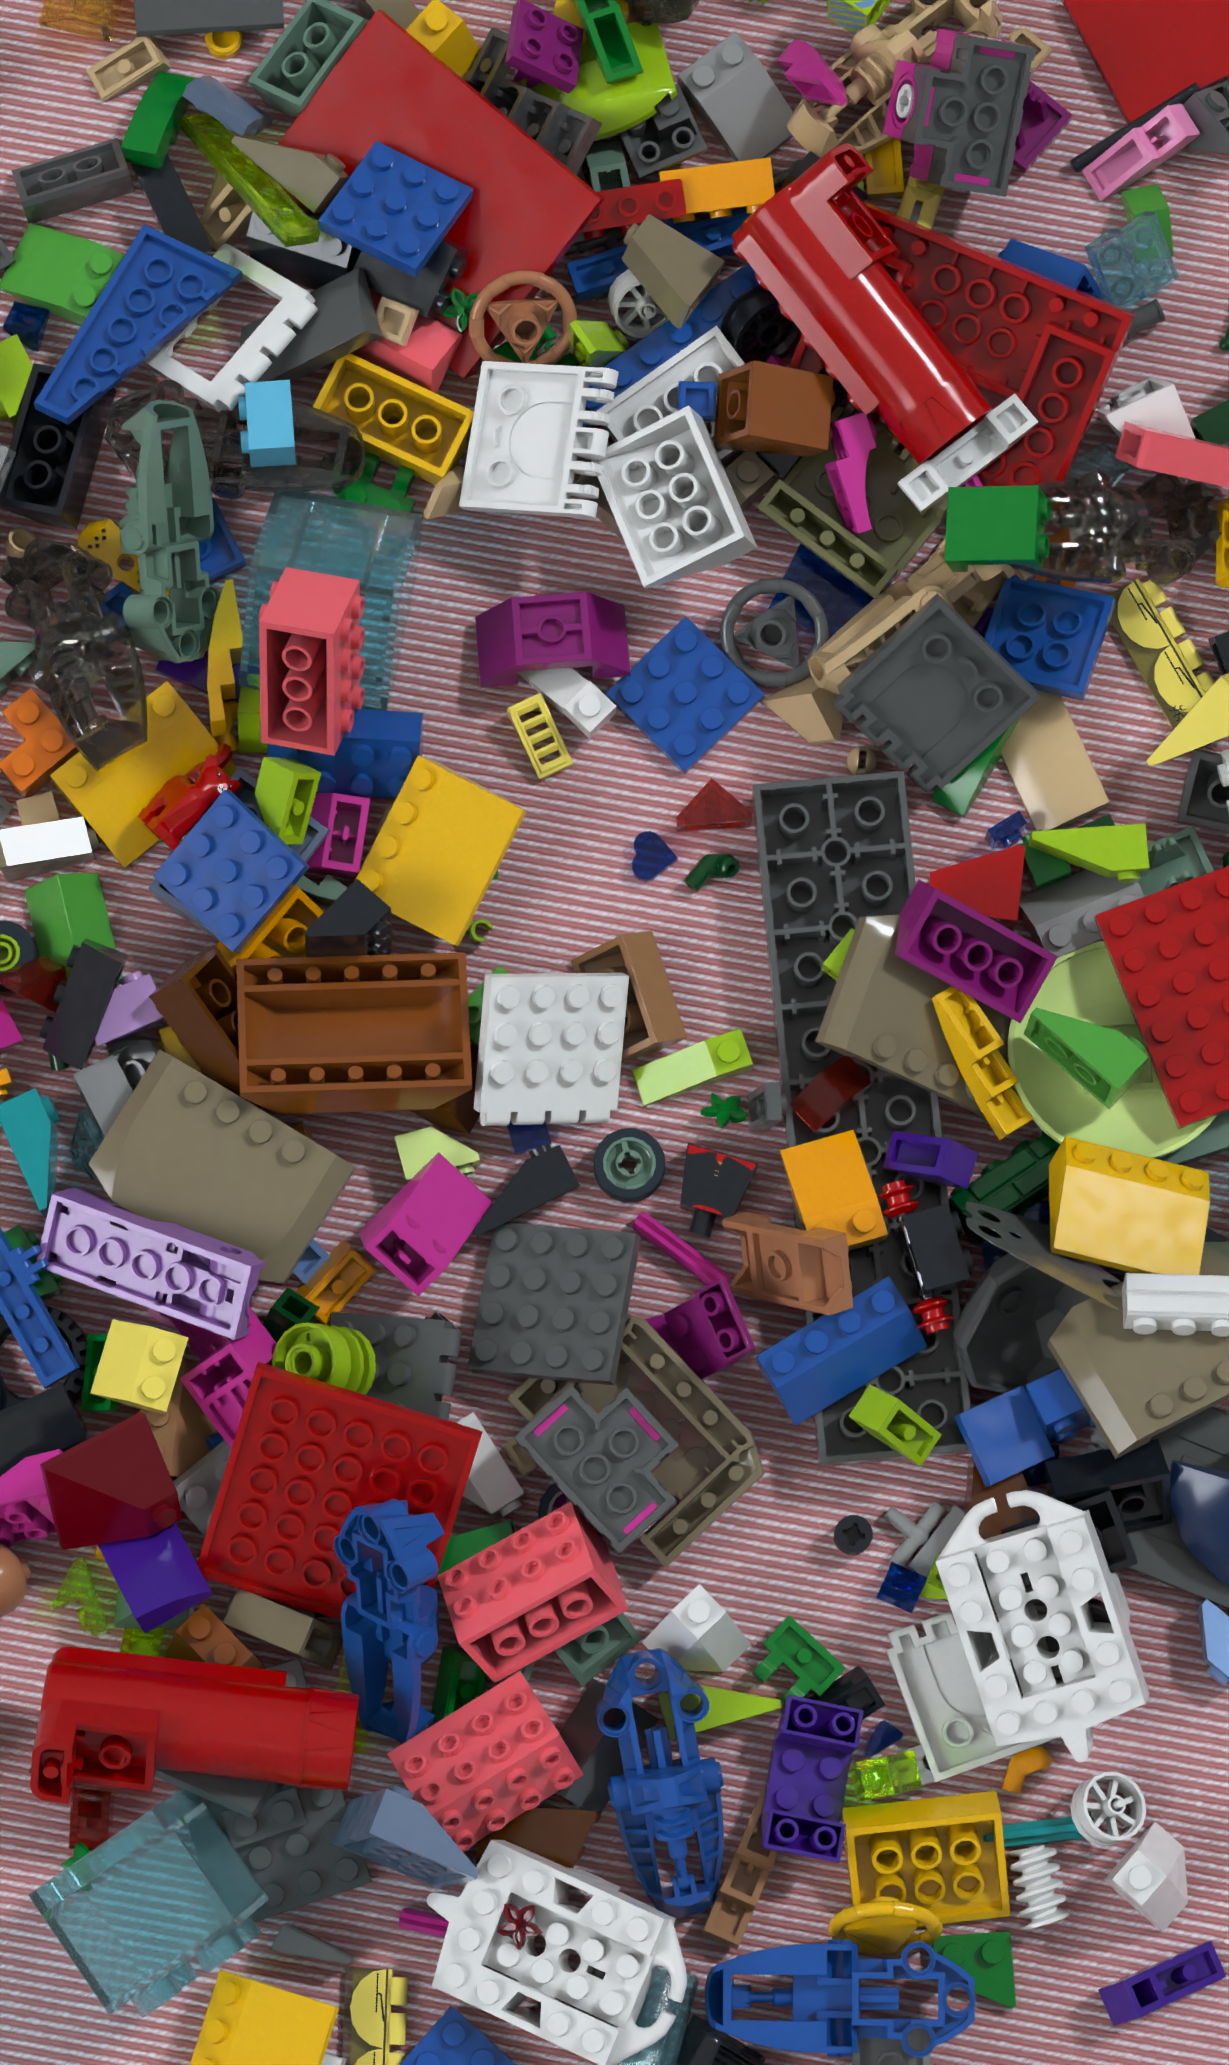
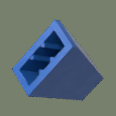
M1010 239L1006 248L998 254V257L1106 301L1105 296L1084 264L1014 239Z

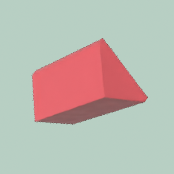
M370 289L375 311H377L381 298L386 296ZM418 314L406 346L381 337L351 352V354L437 394L463 334L435 318H426Z

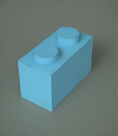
M290 380L245 383L246 397L238 398L240 420H247L248 427L247 431H240L242 454L249 453L251 467L295 465L296 455Z

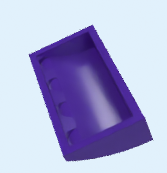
M176 1523L149 1537L98 1545L136 1621L144 1633L151 1631L213 1596Z

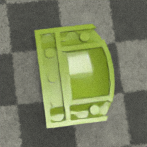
M657 22L626 23L643 68L642 74L608 85L588 41L582 43L577 86L569 94L543 81L529 89L537 94L561 102L569 108L601 122L602 125L594 141L616 135L642 123L657 113L654 107L668 93L672 100L678 95ZM522 79L523 87H526L527 79Z

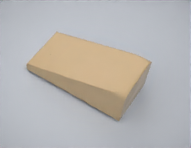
M142 36L137 37L88 68L86 72L101 100L106 102L156 77L160 71L165 72L171 68V65L156 37Z
M459 465L455 466L435 485L423 512L424 518L432 519L464 511V509L459 507L465 468Z

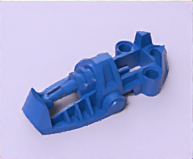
M390 1499L380 1504L355 1507L343 1523L340 1534L334 1539V1550L340 1562L346 1566L347 1578L356 1583V1592L350 1594L343 1602L341 1626L345 1661L352 1694L360 1695L358 1715L362 1728L393 1738L400 1742L401 1745L426 1730L435 1718L434 1714L426 1711L420 1704L421 1667L429 1661L438 1643V1599L435 1589L422 1584L436 1578L438 1575L437 1561L426 1545L445 1533L434 1513L411 1516L408 1514L407 1500ZM391 1659L394 1701L382 1704L388 1673V1662Z
M657 1648L640 1650L620 1656L607 1681L603 1698L597 1703L595 1718L600 1730L605 1735L617 1737L624 1774L610 1777L607 1788L611 1807H615L623 1843L633 1869L657 1910L672 1917H689L706 1910L715 1902L723 1858L724 1826L720 1792L724 1784L720 1763L715 1761V1757L700 1760L694 1723L701 1721L709 1711L707 1695L698 1683L691 1680L687 1672L671 1655L663 1649ZM642 1663H651L655 1666V1672L651 1678L642 1680L635 1676L636 1668ZM668 1691L679 1759L673 1760L667 1726L656 1725L651 1726L649 1729H644L650 1764L643 1765L632 1707V1697ZM690 1693L699 1695L700 1703L695 1709L685 1710L680 1707V1702L685 1695ZM611 1708H618L624 1712L623 1719L615 1725H610L603 1721L605 1712ZM694 1830L704 1880L695 1881L693 1873H687L685 1856L688 1855L686 1838L692 1836ZM655 1837L658 1841H667L669 1857L674 1859L676 1877H671L672 1886L661 1888L653 1842Z
M828 1940L824 1944L789 1945L760 1950L735 1957L711 1967L705 1986L706 2014L710 2026L714 2029L762 2046L807 2053H827L828 2057H852L853 2053H858V2038L900 2039L901 2045L907 2054L917 2058L925 2057L932 2052L935 2046L949 2041L975 2021V1979L948 1958L937 1954L931 1945L922 1941L912 1942L907 1945L902 1951L901 1959H858V1944H853V1940ZM917 1947L924 1948L930 1955L928 1967L921 1971L911 1968L907 1960L909 1952ZM734 1974L793 1975V1987H773L772 1991H751V1985H734ZM861 1979H938V2019L861 2018V2010L899 2011V1987L861 1986ZM954 1988H962L969 1995V2005L962 2011L951 2009L947 2003V1995ZM752 2002L772 2003L773 2007H793V2020H734V2008H750V2003ZM918 2027L925 2029L930 2036L929 2046L920 2051L911 2048L907 2040L909 2032Z

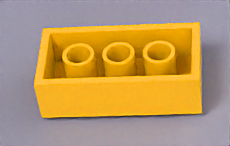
M349 353L336 360L309 413L311 427L359 450L379 456L381 460L399 468L401 465L414 470L413 475L436 485L457 466L470 440L474 411ZM391 419H398L400 421L397 424H388V421Z

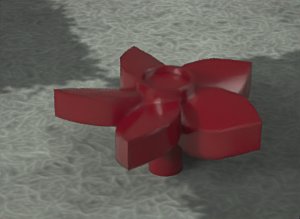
M504 1904L503 1914L507 1922L499 1927L497 1933L503 1936L513 1934V1942L516 1948L521 1950L526 1942V1935L536 1936L543 1933L536 1924L530 1922L535 1915V1906L529 1905L519 1910L512 1904Z

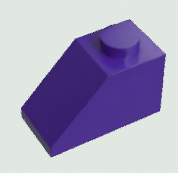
M893 1131L883 1168L937 1185L968 1189L978 1152L947 1138Z

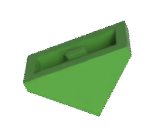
M1154 184L1121 191L1136 262L1173 256L1170 210L1159 186Z

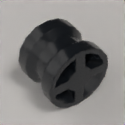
M859 1515L844 1517L838 1522L834 1530L833 1540L836 1547L847 1555L863 1553L873 1539V1530L870 1523Z

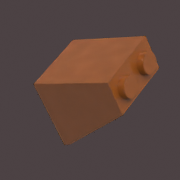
M755 360L719 374L714 447L808 457L827 451L832 439L830 418L831 409L835 402L833 378L828 375Z

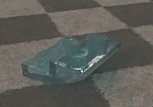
M1144 212L1121 230L1110 228L1085 246L1104 301L1121 308L1130 306L1150 296L1179 277L1156 212Z

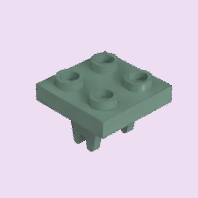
M1194 826L1147 845L1149 870L1146 875L1140 876L1141 880L1138 883L1144 896H1148L1214 871Z

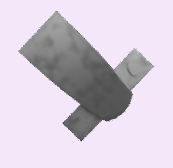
M492 27L471 69H468L462 79L576 175L602 123L569 108L561 102L537 94L529 88L504 81L511 66L505 64L509 34Z

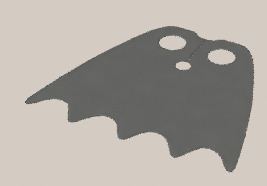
M966 1202L965 1209L972 1215V1218H966V1225L972 1231L1045 1274L1120 1311L1108 1302L1102 1294L1120 1298L1122 1296L1106 1286L1102 1280L1120 1281L1102 1269L1099 1264L1051 1253L1049 1225L1013 1213L1000 1211L990 1206ZM978 1210L993 1214L1000 1222L986 1219L978 1213ZM978 1226H985L996 1231L1001 1238L992 1237L984 1233ZM1009 1232L1019 1235L1021 1239L1012 1236Z

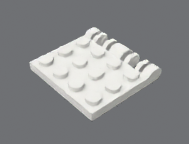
M482 361L459 507L471 511L561 516L579 520H595L598 503L583 499H598L599 488L587 484H574L575 473L593 477L602 476L603 465L577 461V458L605 459L609 432L598 428L583 427V423L607 426L610 425L611 415L601 411H585L586 401L613 403L615 392L589 388V386L614 389L617 386L619 372L614 369L601 367ZM571 496L583 499H571Z

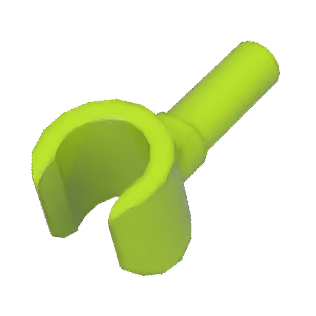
M479 919L475 922L472 920L467 929L470 939L476 943H484L486 940L475 934V927L482 925L492 931V924L485 919Z

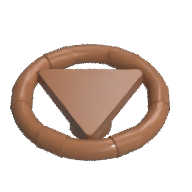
M513 271L497 277L488 283L478 294L470 312L469 335L476 352L484 361L555 365L560 362L571 347L569 324L577 320V310L570 294L556 279L536 271ZM520 284L534 285L554 296L490 302L494 297L511 286ZM559 303L562 309L563 329L560 339L553 349L547 351L536 360L528 361ZM486 309L522 362L512 361L495 353L490 348L484 337L483 316Z

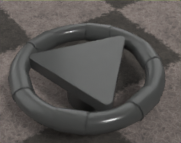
M761 579L742 588L729 601L721 620L720 638L724 654L753 683L769 688L787 687L800 682L811 674L807 660L828 641L829 628L824 609L816 597L806 588L786 579ZM785 593L790 595L734 633V625L743 606L749 600L760 594ZM795 598L802 603L813 619L815 627V640L802 664H800ZM734 638L795 669L788 672L765 673L753 668L747 663L736 647Z

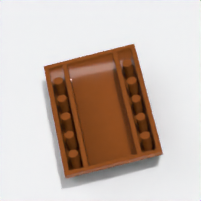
M465 952L236 959L240 1097L278 1114L435 1109L472 1090Z

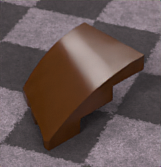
M536 1807L527 1810L508 1822L502 1829L492 1832L477 1842L476 1866L491 1840H505L564 1867L574 1868L575 1863L581 1858L586 1848L583 1843L592 1825L599 1822L601 1812Z

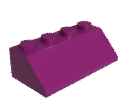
M920 879L900 913L895 955L1019 1023L1022 1022L1058 958L1053 953Z

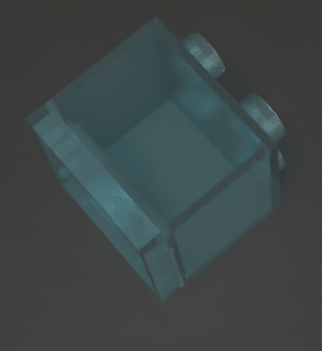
M180 1789L28 1895L107 2013L110 2015L131 2000L142 2018L182 1991L181 1988L198 1977V1974L188 1961L195 1956L205 1972L208 1973L246 1946L245 1944L258 1936L261 1930L250 1915L269 1900L201 1798L185 1789Z

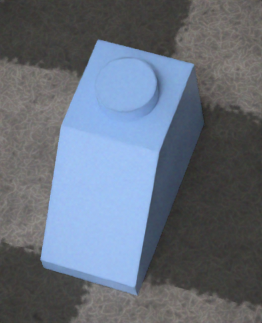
M1206 1598L1198 1605L1203 1661L1210 1666L1206 1672L1218 1683L1225 1686L1229 1682V1617Z

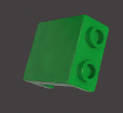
M1039 485L948 487L945 563L952 572H968V565L1030 564L1034 570L1042 569L1043 558H1048L1050 548L1049 537L1044 535L1045 521H1050L1051 519L1050 498H1046Z

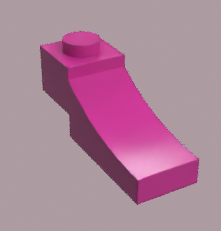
M864 412L830 422L832 428L831 440L838 460L824 464L844 528L852 534H859L872 529L866 503L865 474L869 451L877 448L874 441L877 434L872 420L867 418Z

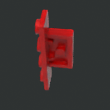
M681 179L598 191L597 193L604 200L581 232H584V239L607 236L606 228L620 226L621 233H627L634 223L640 226L648 214L658 220L685 216L687 211Z

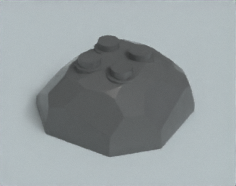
M1010 1253L996 1260L987 1269L970 1295L953 1332V1338L969 1382L974 1388L1006 1393L1021 1385L1026 1390V1384L1060 1369L1047 1343L1070 1309L1091 1297L1045 1274Z

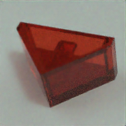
M712 778L676 817V832L752 827V812Z
M41 955L0 974L1 985L56 1013L59 1004L53 1002V998L60 980L67 982L65 966Z
M843 1056L821 1071L790 1103V1106L816 1133L865 1090L872 1081L849 1056Z
M72 1787L69 1849H74L76 1844L81 1842L92 1852H108L116 1793Z

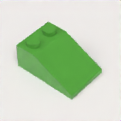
M29 223L13 255L15 262L7 267L0 281V290L81 326L125 255L94 241Z
M1035 1008L1031 1013L1024 1035L1109 1110L1140 1078L1149 1058L1145 1054V1047L1132 1036L1126 1037L1120 1031L1040 1008Z

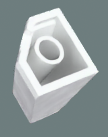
M1154 376L1117 393L1113 397L1116 403L1113 407L1110 408L1109 404H1106L1097 410L1099 418L1120 438L1125 421L1195 438L1175 385ZM1158 472L1162 477L1171 481L1176 480L1177 483L1190 480Z
M472 1412L457 1422L458 1424L483 1431L462 1497L492 1517L500 1512L504 1518L522 1506L519 1499L524 1497L525 1494L480 1421Z
M700 1584L642 1642L649 1650L663 1649L685 1671L724 1672L751 1646L727 1612Z
M1154 1821L1104 1878V1881L1163 1932L1188 1904L1184 1847Z

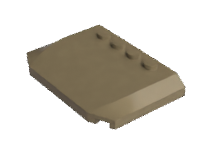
M900 914L859 917L815 1042L844 1056L856 1057L967 1108L970 1110L969 1113L986 1120L960 1073L932 1002L934 996L948 989L951 985L895 955ZM975 999L1005 1043L998 1051L1008 1064L1007 1039L1011 1018Z
M160 1049L89 1162L90 1167L113 1202L144 1218L174 1223L251 1251L259 1260L266 1262L265 1267L260 1269L258 1281L277 1283L287 1282L356 1170L353 1165Z
M1204 1242L1199 1275L1229 1276V1242ZM1123 1282L1111 1287L1112 1290L1121 1296ZM1102 1294L1108 1302L1120 1311L1093 1298H1089L1070 1309L1050 1337L1047 1346L1115 1459L1149 1443L1151 1437L1229 1398V1336H1215L1211 1331H1195L1191 1335L1181 1336L1174 1334L1172 1330H1156V1332L1146 1335L1138 1334L1133 1329L1123 1328L1122 1297Z
M627 1314L615 1385L528 1378L507 1398L531 1422L570 1385L581 1394L583 1399L597 1413L614 1401L617 1395L626 1387L679 1444V1449L670 1458L665 1459L661 1466L652 1473L664 1488L677 1500V1504L639 1539L665 1567L669 1566L765 1474L752 1432L646 1320Z

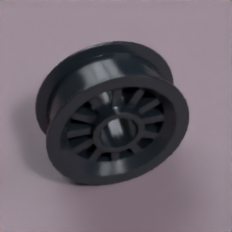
M761 285L755 286L740 295L725 313L721 324V332L745 364L754 360L766 362L771 355L779 356L782 360L796 347L801 338L802 332L794 321L788 320L781 313L777 299Z

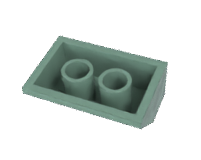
M306 0L248 80L249 84L266 105L290 117H294L303 111L367 21L363 17L327 0Z

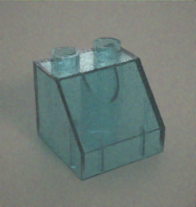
M276 487L250 563L238 686L260 690L259 612L263 603L268 604L271 586L274 581H279L285 567L360 580V596L365 597L364 612L360 619V626L365 628L364 643L360 649V657L365 658L364 673L360 680V687L365 688V697L361 709L387 711L395 684L417 575L424 514Z

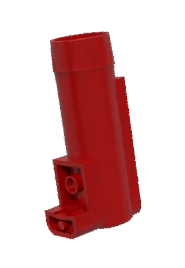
M844 143L828 151L795 181L780 190L743 222L741 227L732 234L734 241L732 247L738 257L747 261L756 272L755 277L758 283L765 290L770 291L777 299L781 313L788 320L794 321L802 332L801 337L804 343L811 350L817 351L824 360V366L828 374L833 379L840 381L848 392L847 396L851 404L856 409L863 411L865 415L877 410L889 427L890 432L904 445L920 466L966 433L993 408L979 392L967 371L949 353L881 263L893 254L897 247L852 190L871 174L873 169L853 146Z
M63 1647L54 1653L46 1673L40 1719L32 1752L30 1788L32 1793L41 1800L69 1804L73 1782L152 1791L156 1769L275 1782L298 1786V1788L348 1791L360 1695L317 1687L286 1686L287 1672L79 1647Z

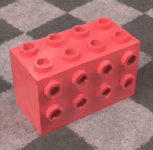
M285 567L279 581L273 582L270 600L268 604H262L259 612L262 743L335 756L345 732H351L354 723V712L356 709L361 710L365 697V688L360 687V680L365 668V658L360 657V649L365 638V628L360 626V619L365 607V597L360 596V580Z
M572 1502L555 1509L548 1515L521 1528L519 1531L438 1575L459 1645L494 1683L629 1610L606 1542Z
M521 1671L387 1753L406 1787L414 1794L413 1799L425 1806L463 1852L470 1849L476 1842L492 1832L502 1829L508 1822L527 1810L534 1809L543 1800L559 1790L569 1787L575 1780L584 1775Z

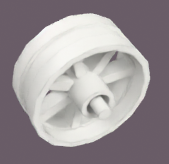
M630 269L615 279L609 290L608 303L616 324L624 333L632 337L644 338L669 320ZM628 291H630V296H631V297L623 298L624 295H625ZM619 307H631L623 316L618 314ZM638 314L642 318L640 321L633 320Z
M1103 1772L1081 1783L1073 1793L1070 1805L1072 1820L1078 1832L1089 1842L1099 1846L1115 1845L1135 1835L1144 1824L1146 1815L1145 1798L1139 1786L1131 1778L1119 1772ZM1104 1781L1109 1783L1106 1796L1096 1782ZM1117 1789L1124 1795L1125 1799L1116 1795ZM1089 1790L1098 1803L1087 1802ZM1127 1804L1130 1817L1123 1813ZM1088 1810L1091 1811L1092 1817L1095 1819L1094 1821L1089 1816ZM1116 1820L1127 1826L1125 1832L1120 1836ZM1104 1821H1106L1109 1834L1102 1832L1098 1828Z

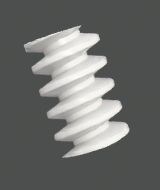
M1040 1845L1007 1852V1855L1019 1857L1017 1862L1010 1865V1870L1022 1872V1876L1013 1881V1886L1026 1889L1025 1892L1016 1896V1901L1029 1904V1907L1019 1912V1916L1032 1919V1922L1024 1926L1022 1930L1059 1923L1070 1916L1068 1910L1057 1909V1906L1067 1899L1065 1895L1054 1893L1055 1889L1063 1885L1062 1879L1051 1878L1050 1876L1060 1869L1059 1864L1047 1861V1859L1057 1854L1055 1848Z

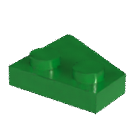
M1010 1931L939 1936L932 1943V1948L937 1954L948 1958L975 1979L976 1994L1010 2008L1016 2007Z

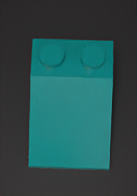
M34 1088L0 1104V1123L38 1209L46 1218L51 1195L56 1192L59 1133L55 1123L61 1120L48 1094L41 1097L37 1089Z

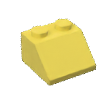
M112 1319L90 1394L165 1415L189 1337L151 1326Z

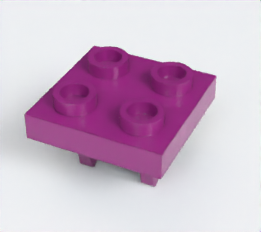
M519 0L513 6L505 64L517 69L514 73V81L520 82L522 79H527V88H533L543 81L569 94L577 86L584 29L527 1Z
M1029 81L1027 96L1023 102L1022 109L1024 111L1019 136L1016 137V151L1013 165L1024 174L1073 117L1069 111L1031 81Z

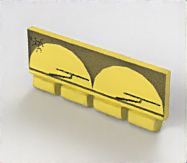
M1138 578L1107 595L1115 597V607L1110 621L1172 729H1175L1212 687L1215 681L1209 671H1205L1195 677L1193 672L1203 667L1205 663L1191 639H1187L1179 644H1176L1174 641L1186 634V631L1173 608L1168 607L1159 613L1156 608L1168 601L1156 579L1152 578L1141 584Z
M346 1968L342 2057L346 2058L345 2065H399L405 2058V2053L390 2052V2045H405L407 2013H392V2005H407L408 1978L393 1977V1969Z

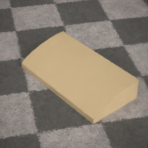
M1038 691L1041 698L1020 717L1019 722L1001 750V757L1035 831L1057 830L1106 809L1110 801L1062 697Z

